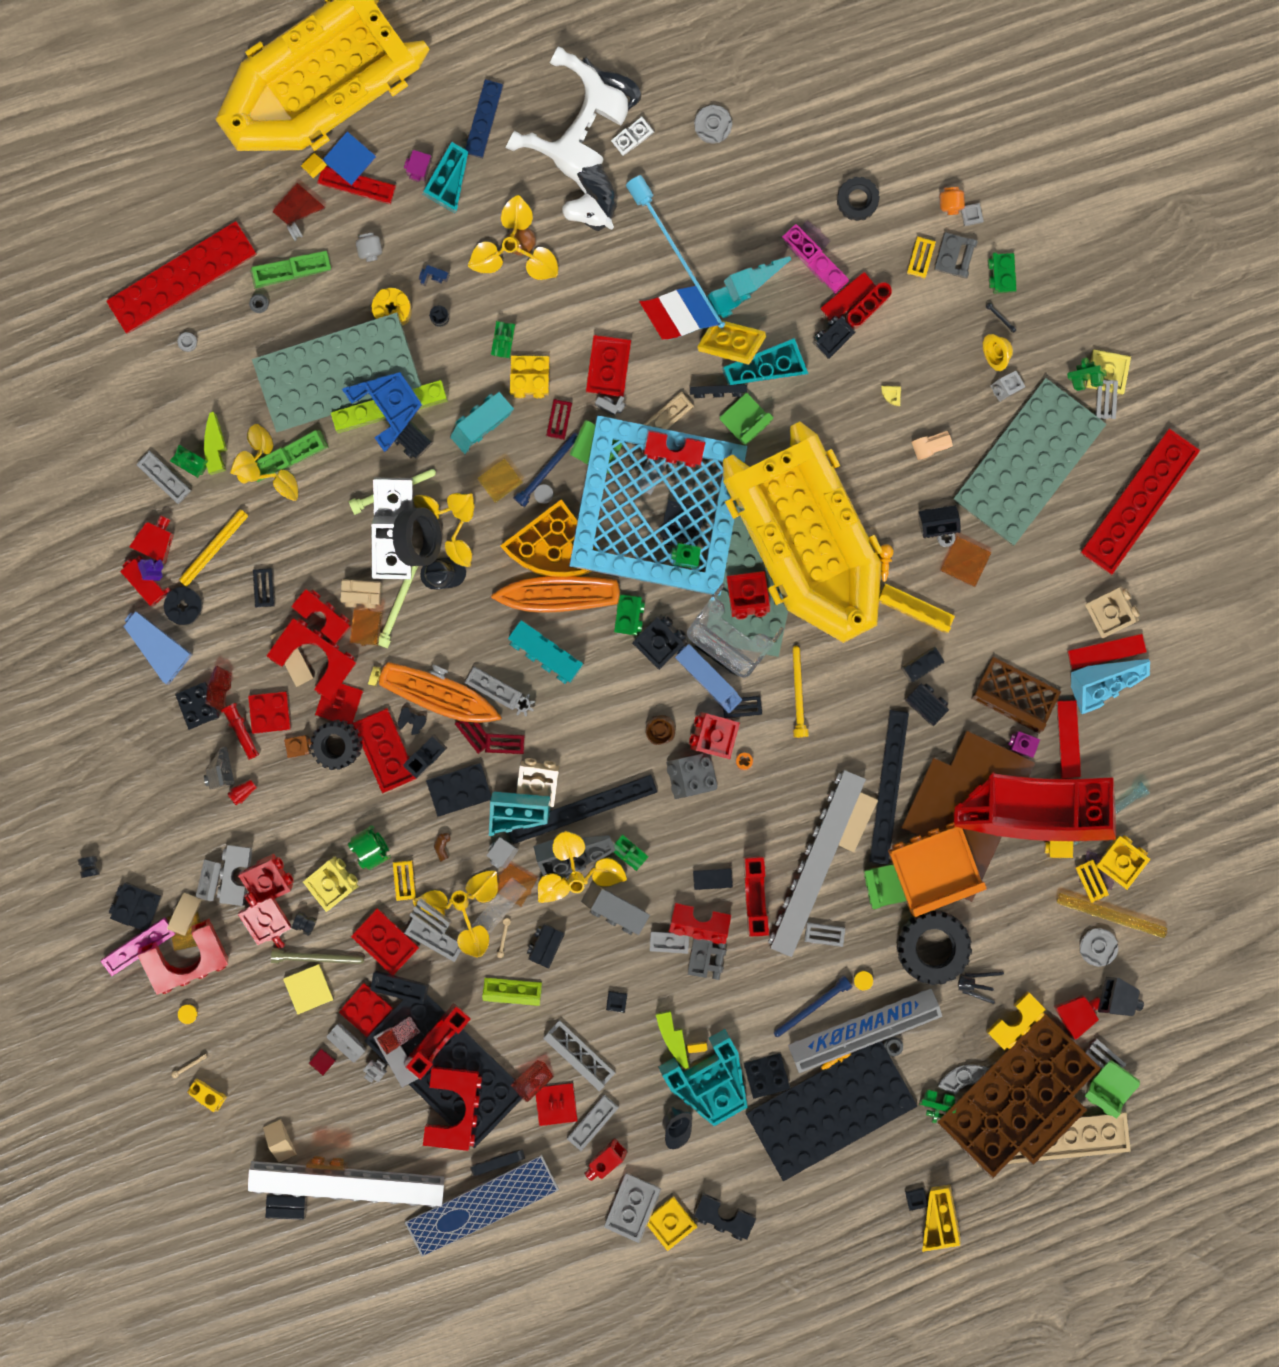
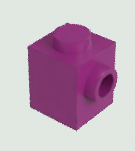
M413 150L411 157L406 159L404 165L409 179L420 182V180L426 181L432 157L431 155Z
M1017 731L1010 737L1008 745H1011L1009 750L1034 758L1040 739Z

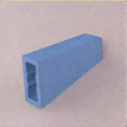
M139 612L130 613L125 619L126 624L124 628L160 679L169 685L193 654Z
M689 644L678 651L675 657L678 662L728 713L742 702L738 693Z

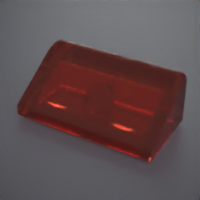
M537 1060L511 1086L525 1102H529L554 1076L546 1063Z

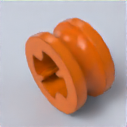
M741 753L736 758V765L741 770H748L753 764V758L748 753ZM742 756L750 759L748 766L739 764Z

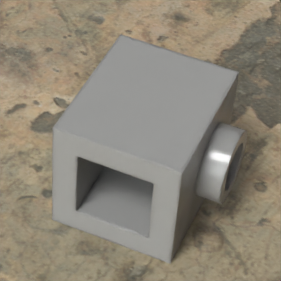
M499 837L496 843L493 842L489 846L487 857L491 859L490 863L499 869L500 866L507 868L519 849Z

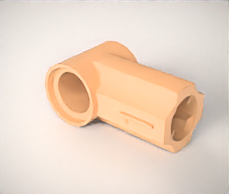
M948 431L912 441L918 460L953 446Z

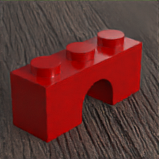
M647 430L643 453L647 455L646 458L658 460V457L666 458L665 462L677 464V461L685 462V466L696 467V464L701 465L705 447L704 441L685 437L684 444L679 450H670L666 445L668 436L666 433Z
M305 589L291 607L307 620L314 613L322 612L326 617V625L321 632L335 644H338L352 627L348 624L350 620L343 614L338 616L334 612L336 608L329 602L324 604L319 600L321 596L316 591Z
M675 903L669 932L678 936L685 935L697 940L704 939L716 944H726L732 915L713 911L709 921L699 922L693 916L694 907Z

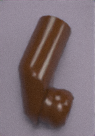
M440 833L434 844V849L440 862L449 858L445 850L447 842L451 839L448 833Z

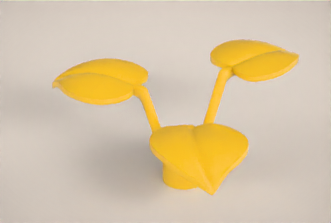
M519 195L510 199L501 213L502 225L507 229L513 228L510 237L503 240L501 250L498 251L496 245L491 242H482L475 247L468 263V267L476 272L494 273L503 265L500 254L504 251L508 253L518 251L530 257L526 263V270L532 278L545 280L558 276V263L550 250L539 247L535 249L532 255L520 249L519 241L514 238L517 229H527L533 221L531 208Z
M253 424L247 431V440L253 449L258 450V453L255 457L247 451L237 454L230 473L237 475L238 480L243 484L273 477L275 478L273 480L275 489L282 496L296 501L298 499V486L296 479L290 472L280 470L277 474L260 475V470L255 461L261 456L262 452L265 454L272 452L273 441L265 428L259 424Z
M450 494L447 497L448 508L438 510V503L429 496H414L413 502L415 507L429 509L436 516L437 520L439 519L438 514H443L450 510L456 518L461 520L452 536V541L447 540L445 542V550L452 561L461 566L470 567L472 561L471 550L465 542L456 540V536L463 523L469 522L473 518V494Z
M561 832L554 839L553 853L559 860L570 858L572 873L569 875L568 880L565 877L561 879L556 873L546 874L541 877L538 883V902L545 903L561 899L570 891L573 893L582 892L584 884L588 883L591 875L597 885L605 887L626 881L627 877L623 867L616 860L602 858L597 860L596 868H591L584 878L582 873L575 871L573 857H579L583 854L585 843L580 836L574 833Z
M496 871L482 872L470 878L465 887L467 893L460 890L455 891L451 899H449V903L443 892L433 890L413 899L414 907L417 906L418 900L422 899L445 916V910H448L453 904L456 910L462 911L469 929L459 934L457 939L458 947L467 955L476 958L481 957L488 949L489 934L483 926L471 927L465 909L469 905L468 899L476 898L478 902L486 903L495 898L498 892ZM421 907V909H422L423 911H425L427 914L432 915L431 913H429L428 911H426L424 908Z

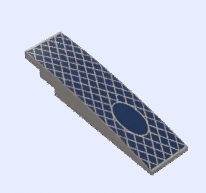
M541 1154L443 1202L442 1206L433 1207L405 1221V1224L421 1257L558 1191L559 1188Z

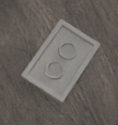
M626 1173L604 1228L640 1243L662 1188Z

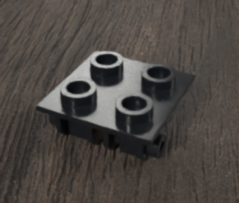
M206 681L175 694L188 730L219 719L220 712H218L214 705L216 702H213L214 696H211L210 686H207Z
M780 1053L743 1063L753 1099L790 1089Z

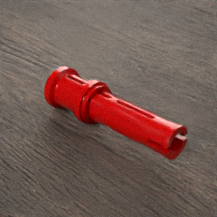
M237 703L221 709V712L225 714L229 722L228 726L233 728L249 761L259 756V753L243 723L245 719L241 717L236 707Z

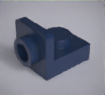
M427 265L425 269L422 268L419 280H421L422 286H426L430 276L432 281L442 284V281L448 282L450 275L446 271Z

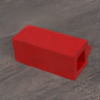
M141 556L133 560L129 559L122 565L123 569L120 572L149 606L154 607L166 597L170 589L167 587L163 590L156 581L143 580L138 567V563L143 560Z

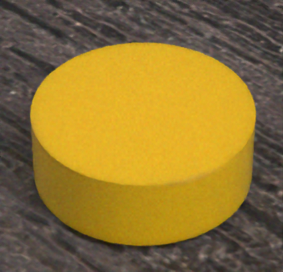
M860 971L854 976V984L859 990H868L873 985V977L867 971Z
M187 1004L178 1010V1019L184 1024H191L198 1017V1011L193 1005Z

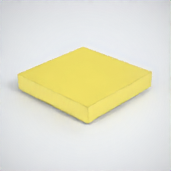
M1093 349L1090 362L1095 361L1096 366L1100 365L1103 370H1106L1107 376H1104L1103 380H1118L1117 394H1124L1131 357ZM1087 380L1086 388L1098 389V387L1091 386V381ZM1103 384L1102 391H1105L1106 384ZM1110 384L1111 393H1113V384Z
M320 964L283 979L297 1015L334 1000Z

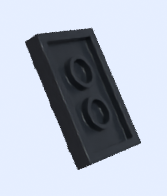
M481 763L426 780L437 817L490 801L492 797Z

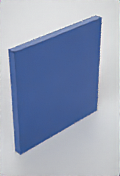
M346 132L325 156L323 161L352 185L376 156L349 132Z

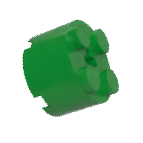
M372 825L352 836L351 841L348 842L350 850L357 854L359 858L357 861L362 869L372 870L391 858V855L386 853L390 850L384 838L379 832L375 834L373 831L375 827Z

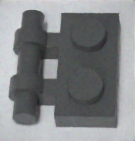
M694 939L688 975L707 978L708 971H713L712 979L720 980V975L724 969L722 967L723 958L727 952L725 949L726 944L720 943L718 948L712 947V941ZM711 953L716 954L715 965L709 964Z

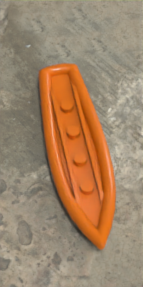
M545 576L511 583L493 593L491 598L503 605L522 611L539 613L565 612L616 605L619 601L620 589L616 579Z
M387 662L380 673V686L437 714L460 721L476 723L497 721L502 718L484 697L447 678L443 680L428 672Z

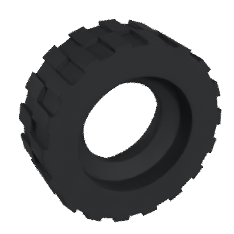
M865 177L848 179L847 182L842 184L837 195L839 211L843 213L844 217L855 221H863L868 217L870 218L875 213L880 200L879 190L876 188V185L871 180L865 179ZM862 190L866 193L868 200L864 207L855 208L850 204L849 195L852 191Z

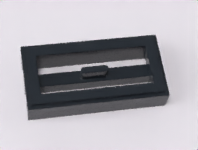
M253 569L255 608L275 607L273 569ZM267 572L269 580L270 603H267L265 573ZM258 573H261L263 603H259Z
M760 696L741 698L742 701L757 700V704L740 705L733 709L758 708L756 712L728 714L723 708L725 719L762 715Z

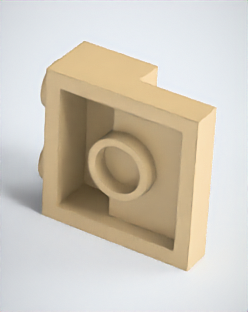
M1122 586L1085 604L1102 639L1139 621L1138 616H1140V613L1136 606L1132 607L1129 601L1131 595L1127 589L1123 590Z
M532 758L521 761L517 794L550 796V806L554 807L559 766H556V763L552 761H545L544 764L536 763V760Z

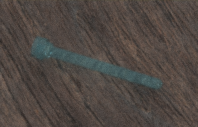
M1141 781L1134 786L1135 788L1130 795L1115 805L1116 814L1137 798H1145L1150 794ZM1073 841V845H1077L1081 841Z

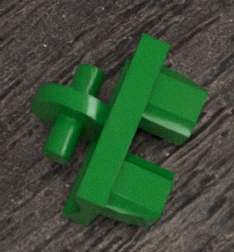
M496 321L491 356L510 359L515 324Z
M1082 358L1081 365H1076L1077 371L1067 373L1068 379L1072 381L1073 388L1076 391L1086 389V380H1090L1093 387L1103 386V377L1107 376L1105 369L1103 370L1100 365L1096 366L1095 361L1089 362L1088 358Z
M181 445L177 447L176 454L170 459V462L197 478L204 474L208 462Z
M623 834L614 844L616 850L614 853L635 871L649 857Z
M926 1090L923 1099H920L919 1105L934 1108V1111L926 1110V1115L932 1117V1123H936L937 1119H941L945 1115L939 1113V1110L948 1112L954 1106V1096L944 1094L942 1104L935 1103L938 1092Z

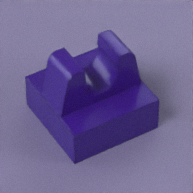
M141 560L138 563L143 580L160 581L163 577L161 571L164 566L161 560Z

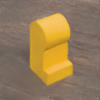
M195 1079L187 1091L190 1096L212 1112L219 1111L227 1098L226 1095L219 1093L199 1079Z

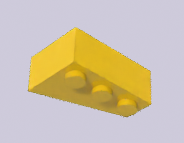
M951 1185L931 1187L922 1252L960 1246L961 1237Z

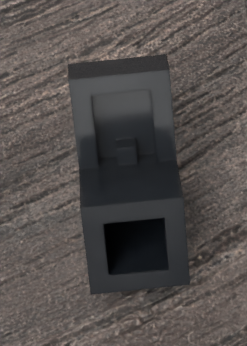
M433 735L403 766L417 779L441 756L447 747Z

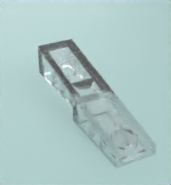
M512 877L471 927L483 926L488 934H490L527 889Z

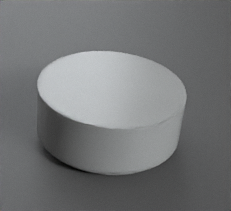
M184 332L178 337L177 343L181 350L191 352L197 347V338L190 332Z
M539 485L535 489L534 497L540 504H548L553 499V490L548 485Z

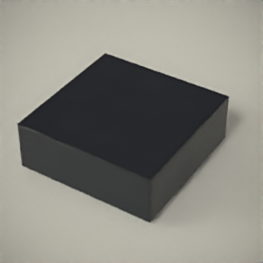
M608 991L606 1010L625 1013L628 993Z
M924 1187L905 1191L909 1211L928 1207Z

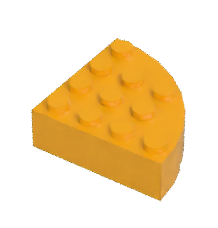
M562 500L558 501L500 545L512 560L536 574L550 577H572L592 572L569 566L577 519Z

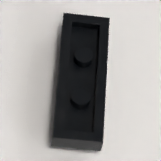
M747 385L689 387V394L694 395V399L705 398V394H713V398L724 397L726 393H732V397H743V393H747Z
M375 971L373 972L370 991L425 1004L429 984Z

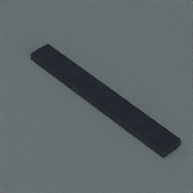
M889 711L869 862L889 864L890 855L888 850L891 849L909 712Z
M652 775L551 810L547 824L525 829L522 827L509 832L512 843L514 845L655 794L657 789Z

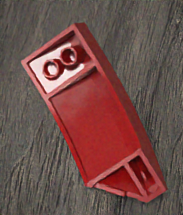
M993 772L982 786L979 785L969 794V798L955 807L954 826L995 836L1028 840H1116L1114 778L1039 779L1000 775Z

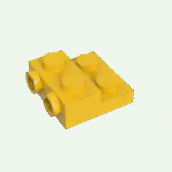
M511 356L510 394L514 395V398H526V395H533V398L541 399L545 398V395H549V356Z
M1123 835L1122 837L1116 836V840H1113L1107 848L1106 853L1097 863L1096 867L1124 889L1128 890L1150 861V858L1147 857L1148 853L1141 847L1135 848L1131 845L1133 841Z

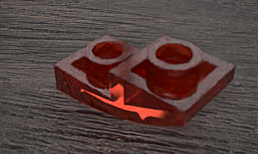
M219 666L214 667L208 684L206 704L220 711L225 708L226 692L231 689V672Z
M409 1016L376 1039L387 1055L419 1034L420 1031Z

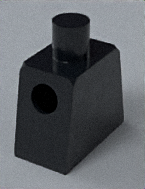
M1105 977L1098 1012L1134 1016L1136 1011L1143 1009L1144 1002L1138 999L1140 991L1136 987L1117 977Z

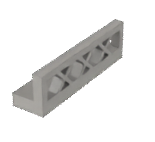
M560 1020L544 1036L543 1039L599 1092L615 1074L601 1058ZM560 1026L566 1031V1039H557L552 1033ZM576 1041L580 1045V1052H571L568 1049V1042ZM582 1055H591L594 1058V1065H584L582 1063ZM596 1068H605L609 1072L603 1081L596 1076Z

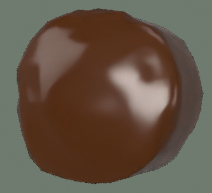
M659 715L647 721L645 733L652 744L661 745L669 743L675 738L676 728L674 721L670 717Z

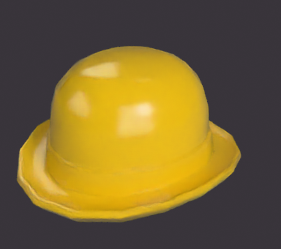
M988 334L984 337L982 343L985 358L994 370L1002 371L1007 367L1013 355L1012 345L1004 337Z

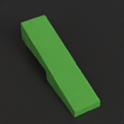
M327 251L292 257L285 261L251 267L250 272L254 289L330 271L331 266Z
M315 430L255 462L260 470V475L276 474L278 471L285 470L329 447L321 430Z

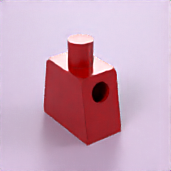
M160 515L156 525L146 522L129 547L157 561L161 560L162 563L166 564L174 534L166 531L171 520Z
M1082 995L1054 1006L1073 1039H1078L1098 1022L1099 1018L1095 1011L1099 1008L1100 999L1096 997L1088 1002L1086 997Z
M614 1138L592 1158L589 1163L590 1168L584 1172L585 1176L590 1181H593L597 1176L603 1179L624 1161L628 1153L627 1150Z

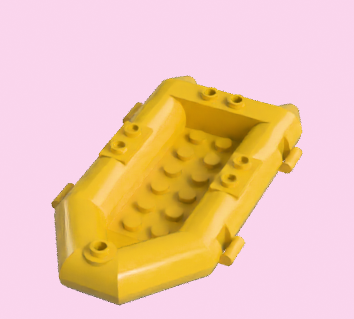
M325 0L326 4L267 45L263 46L261 41L245 51L248 58L240 63L218 112L216 121L237 151L303 150L309 145L316 151L330 141L326 133L385 92L389 91L393 97L408 87L404 79L421 67L430 49L423 40L403 43L377 7L379 0ZM399 80L401 81V82L398 83L396 86H394L393 88L390 89V86H392L393 84H395V83L398 82ZM321 134L323 135L321 138H319V139H318L317 141H315L314 143L311 142V141H313L314 139H316L318 136H320Z
M800 421L790 426V448L751 467L735 455H730L723 459V482L731 496V499L725 501V504L733 519L738 516L741 517L774 583L768 590L775 604L778 605L783 602L787 611L845 643L877 626L881 561L878 554L882 553V549L875 535L868 537L835 471V468L839 467L840 464L833 450L825 451L818 434ZM734 500H735V502H736V504H737V506H738V508H739V510H740V513H738V511H737V509H736V507H735V505H734V503H733ZM776 587L779 588V590H780V592H781V594H782V596H783V599H781V597H780V595H779V593H778Z

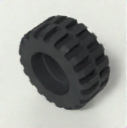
M932 910L917 917L909 918L908 922L902 926L901 933L897 938L898 945L896 949L899 956L898 959L905 971L918 981L930 985H941L955 980L959 974L965 971V966L970 962V954L972 955V941L968 935V930L960 920L943 911ZM927 930H941L951 940V955L940 965H928L921 961L917 955V940Z

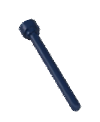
M578 433L571 435L524 491L521 490L520 493L517 492L513 499L518 504L525 507L529 503L528 500L531 493L574 445Z
M845 975L838 979L836 986L776 1029L774 1036L780 1037L839 992L849 991L853 988Z

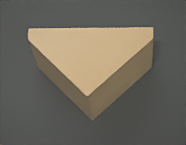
M281 1119L263 1127L268 1148L278 1162L297 1155Z

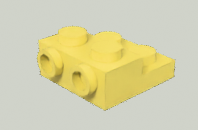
M336 857L330 859L303 881L326 912L359 887L356 884L358 882L357 878L346 871L344 861Z

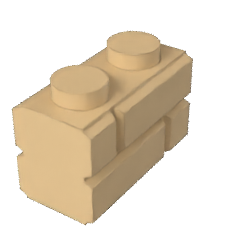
M342 579L341 603H345V607L356 608L357 604H364V608L376 609V605H381L382 582Z

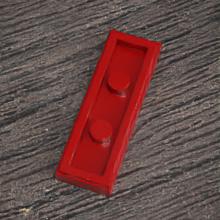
M863 272L821 307L820 310L829 320L834 316H842L870 293L876 285Z

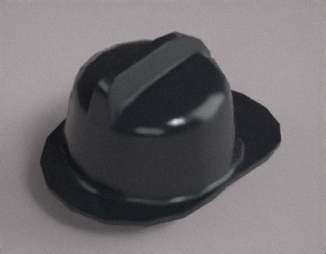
M450 557L440 558L430 565L423 566L420 577L422 583L430 589L453 588L463 583L466 577V568L452 561Z
M674 1107L669 1108V1112L662 1120V1126L665 1130V1144L669 1149L674 1150L684 1146L689 1140L692 1131L691 1113L675 1109Z

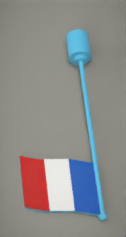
M642 175L631 179L626 184V187L636 204L647 205L695 284L693 287L678 289L655 299L639 301L662 340L679 338L702 328L713 326L723 328L725 322H722L652 208L650 202L654 195Z

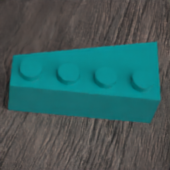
M795 338L756 353L750 364L734 362L722 367L728 385L809 374Z
M522 620L508 638L511 641L510 646L517 651L521 648L527 652L525 656L533 662L537 659L542 663L541 668L548 673L554 671L558 674L556 678L564 684L567 681L571 684L584 666L582 662L576 660L568 652L559 648V646L545 638Z

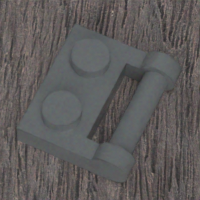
M945 232L934 270L967 279L974 248L977 247L978 241ZM961 245H965L967 248L961 269H955Z

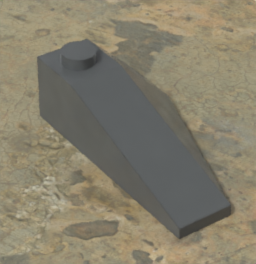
M227 747L219 749L206 769L204 781L206 787L209 786L210 790L235 785Z
M610 835L582 838L585 843V850L581 856L573 857L575 871H583L589 863L597 862V860L616 851ZM554 840L533 846L536 860L543 876L556 873L561 879L565 877L568 880L569 875L572 873L570 858L559 860L554 855Z

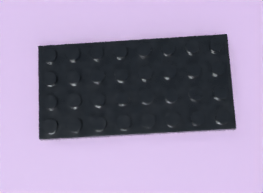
M428 994L425 1004L403 1000L364 1041L388 1064L374 1036L391 1027L408 1057L446 1011ZM464 1029L459 1034L456 1032L445 1043L433 1059V1065L421 1080L418 1078L409 1084L450 1126H453L464 1118L466 1113L465 1102L458 1093L452 1090L429 1088L432 1067L478 1071V1077H482L481 1089L477 1088L476 1096H480L479 1107L474 1110V1115H477L476 1127H472V1135H475L474 1149L528 1094V1091Z
M882 1041L855 1051L849 1057L843 1059L842 1062L838 1061L831 1065L830 1068L821 1070L745 1114L781 1179L785 1181L916 1108L917 1104Z

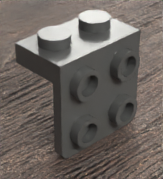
M704 753L666 762L667 773L672 785L671 790L675 799L717 789L718 786L710 754Z

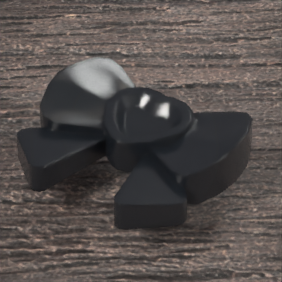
M405 707L400 713V721L397 724L400 730L408 722L413 724L411 735H416L425 726L427 717L425 715L418 716L411 712L408 707Z

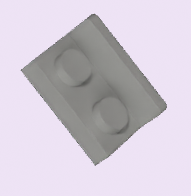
M338 1023L327 1035V1039L353 1063L367 1050L341 1023Z

